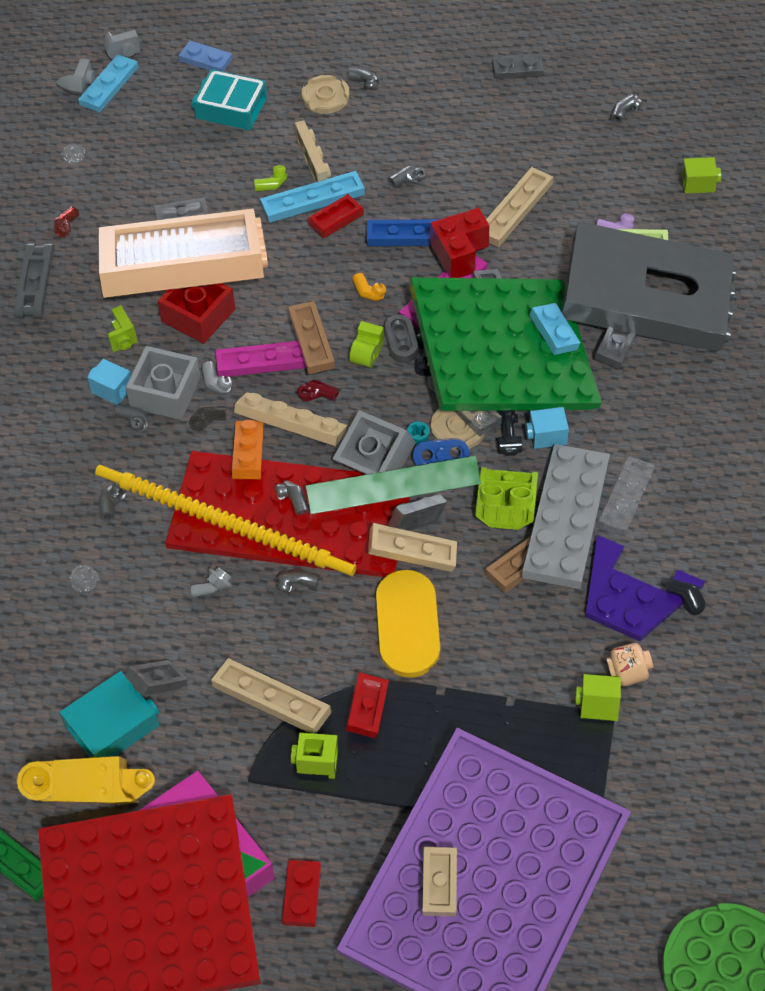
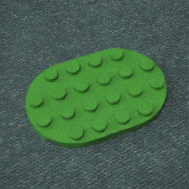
M721 903L715 907L700 911L697 909L685 916L673 929L666 943L662 962V973L666 990L765 991V914L743 905Z

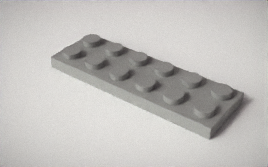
M554 444L523 567L522 578L581 589L610 454Z

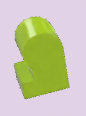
M363 321L360 322L358 335L350 351L349 360L351 363L372 368L384 344V327Z

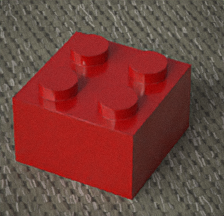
M223 283L169 289L158 300L161 322L203 344L236 310L233 288Z

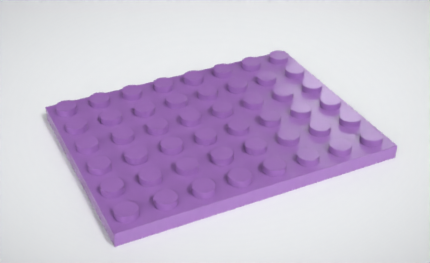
M456 728L337 947V953L409 991H545L630 817L631 811ZM424 847L457 848L456 917L422 916Z

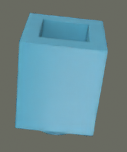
M102 359L97 367L92 368L87 377L91 393L116 405L120 404L127 395L126 386L131 377V372Z
M564 407L530 411V422L525 423L527 440L532 439L534 449L552 447L554 444L567 445L569 428Z

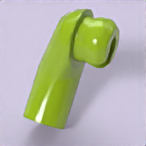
M284 165L274 166L273 175L270 178L254 179L255 192L278 189L287 180L286 167Z

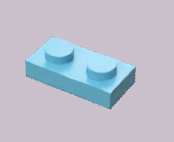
M556 303L532 308L530 317L554 355L578 349L580 341Z

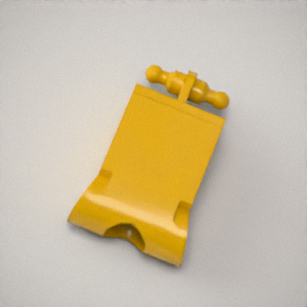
M122 757L36 761L28 763L20 770L17 777V785L23 796L42 802L132 804L139 803L137 799L153 788L155 776L147 769H127V760Z

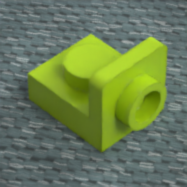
M120 305L111 309L114 320L110 323L113 331L108 333V339L113 352L127 350L133 344L138 343L134 326Z

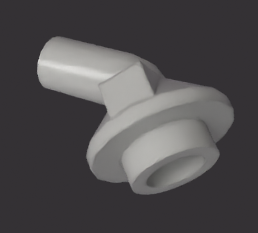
M217 567L215 571L209 568V577L207 579L209 582L191 585V594L193 597L212 594L217 590L221 591L222 589L232 588L233 585L229 583L232 577L220 567Z

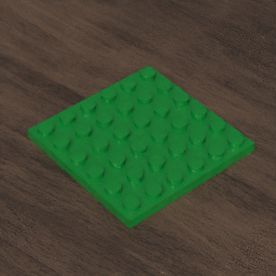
M411 277L409 287L440 411L543 410L564 407V410H592L600 407L602 402L577 322L567 320L580 341L578 349L554 355L530 317L533 307L556 303L562 312L565 292L563 279Z

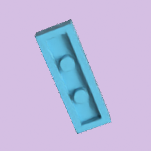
M117 54L78 99L79 105L101 112L138 69V61Z

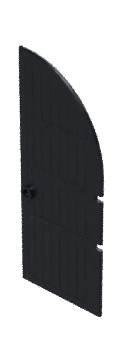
M388 681L378 734L376 738H371L345 730L355 685L317 698V700L331 707V714L316 734L337 735L338 757L335 779H329V775L297 773L296 764H291L292 745H298L299 733L308 732L284 721L261 749L251 770L248 782L412 810L456 728H459L604 798L614 721L581 718L580 708L516 699L515 707L506 706L507 697L452 688H446L445 696L436 695L438 686L405 681Z

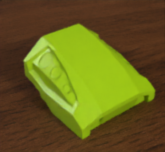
M481 467V484H479L476 517L489 527L519 530L533 522L538 472L502 471Z

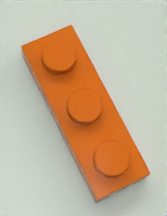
M254 420L236 421L232 479H261L263 422Z

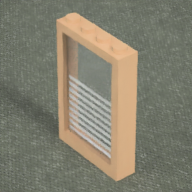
M254 209L99 227V276L103 298L264 278L263 268L268 267L260 217L255 218Z

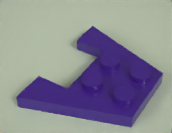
M597 535L586 618L641 641L684 604V600L681 596L667 593L668 588L666 591H663L613 569L623 552L624 546ZM677 570L673 577L675 580L694 584L699 590L705 584L704 580Z

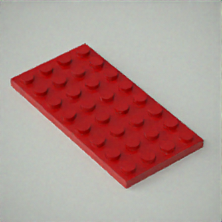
M191 451L179 495L184 494L185 499L190 496L192 501L198 499L200 504L205 502L207 507L209 505L214 506V510L220 508L221 513L227 511L229 516L235 514L236 519L242 517L243 521L250 520L251 525L256 522L258 527L264 525L265 530L271 528L273 533L279 531L280 536L286 534L288 539L294 537L295 542L301 540L302 545L309 543L310 548L316 546L318 551L325 549L330 552L331 556L356 565L355 574L386 577L396 572L398 560L368 554L370 528L373 523L388 526L394 509L400 504L410 503L411 497L311 515L309 509L305 514L296 515L292 502L288 497L282 500L277 498L275 492L277 484H283V481H290L299 485L308 504L306 485L363 476L365 474L356 471L262 460L261 479H232L233 456ZM182 509L174 511L165 543L168 549L337 571L329 567H317L314 561L308 563L307 558L301 560L299 555L293 557L292 552L286 554L284 549L278 551L277 546L271 548L269 543L263 545L262 540L257 543L255 538L250 540L247 535L242 537L240 532L237 534L233 533V529L227 531L225 526L220 528L218 523L212 525L211 520L205 522L203 517L197 519L196 514L190 516L189 511L184 514Z

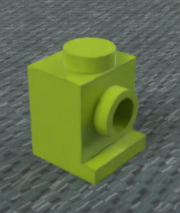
M299 733L298 745H292L291 764H296L297 773L329 775V779H335L338 757L337 735Z

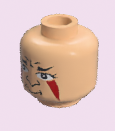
M638 643L614 648L610 653L611 657L606 658L611 676L621 677V686H629L646 681L649 677L648 669L654 668L649 650L643 651Z

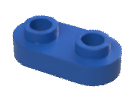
M459 438L424 440L419 442L413 450V459L417 466L470 457L469 447ZM454 447L460 449V453L456 457L450 455V450ZM426 449L432 451V456L428 459L422 457V452Z

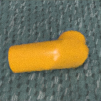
M357 273L352 277L360 297L376 302L384 298L386 287L382 283L380 285L375 283L373 286H370L363 273Z

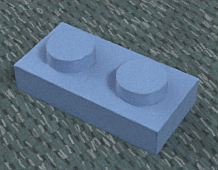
M189 41L179 54L180 62L206 70L213 69L224 72L233 59L232 53L193 41Z

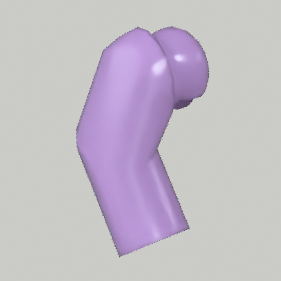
M624 213L618 222L613 223L599 219L597 225L613 229H633L634 217L631 214Z

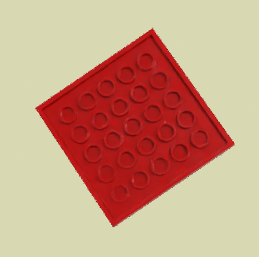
M232 794L38 829L52 991H227L261 984Z

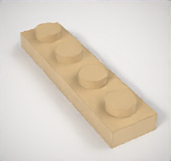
M533 167L528 170L486 219L490 225V244L498 248L552 186L553 176Z
M246 392L235 403L234 413L333 446H336L347 432V425L338 422L334 418H324L306 409H297L281 401L263 398L257 393Z
M229 658L211 679L214 688L311 734H316L331 714L330 705Z

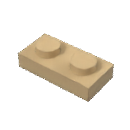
M424 847L422 916L456 917L457 848Z

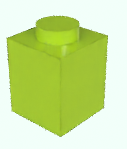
M715 157L684 159L682 168L684 192L708 193L716 191L717 183L721 182V169L716 168Z
M584 674L583 686L576 687L575 705H581V718L618 721L621 677Z

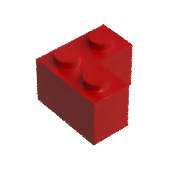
M479 207L430 222L431 246L449 278H460L473 274V271H475L476 251L489 247L490 225Z

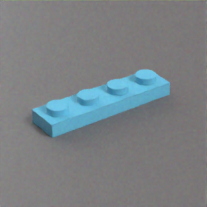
M353 171L260 198V205L268 222L271 223L326 207L347 194L352 198L365 195V188L357 172Z

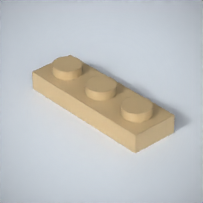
M304 120L295 122L296 140L314 181L319 182L331 178L328 163H323L322 150L320 146L315 145L316 140L313 130H308Z
M373 523L370 528L368 554L452 572L456 567L457 541Z

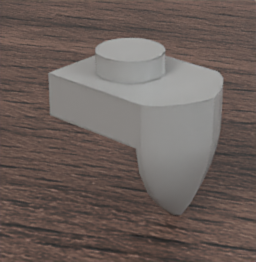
M132 30L114 36L107 32L104 38V48L108 56L114 59L117 54L130 57L140 53L136 31Z
M80 59L74 75L63 76L56 81V84L71 94L82 96L89 85L95 81V71L91 68L90 60Z

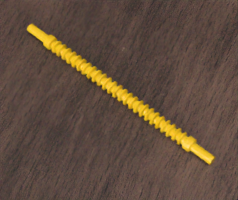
M98 465L95 470V475L119 484L121 489L131 490L134 494L138 492L140 496L146 494L147 499L153 497L154 502L160 500L162 505L167 503L169 508L174 506L177 511L182 509L184 514L189 511L190 516L196 514L197 519L203 517L205 522L211 520L212 525L218 523L220 528L225 526L227 531L233 529V533L237 534L240 532L242 537L247 535L250 540L255 538L257 543L262 540L263 545L269 543L271 548L277 546L278 551L284 549L286 554L292 552L293 557L299 555L301 560L307 558L308 563L314 561L317 567H329L349 576H353L356 571V565L331 556L330 552L325 549L318 551L316 546L310 548L309 543L302 545L301 540L295 542L294 537L288 539L286 534L280 536L279 531L273 533L271 528L265 530L264 525L258 527L256 522L251 525L250 520L243 521L242 517L236 519L235 514L229 516L227 511L221 513L220 508L214 510V506L209 505L207 507L205 502L200 504L198 499L192 501L190 496L185 499L184 494L178 496L177 491L171 493L169 488L164 490L162 485L156 487V483L152 482L149 484L147 479L142 482L141 477L136 478L132 473L125 472L123 474L103 465Z

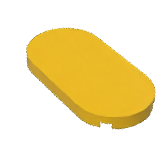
M412 570L393 572L380 582L376 592L380 657L383 664L395 674L402 677H418L430 671V668L437 663L440 656L436 593L432 582L419 572Z

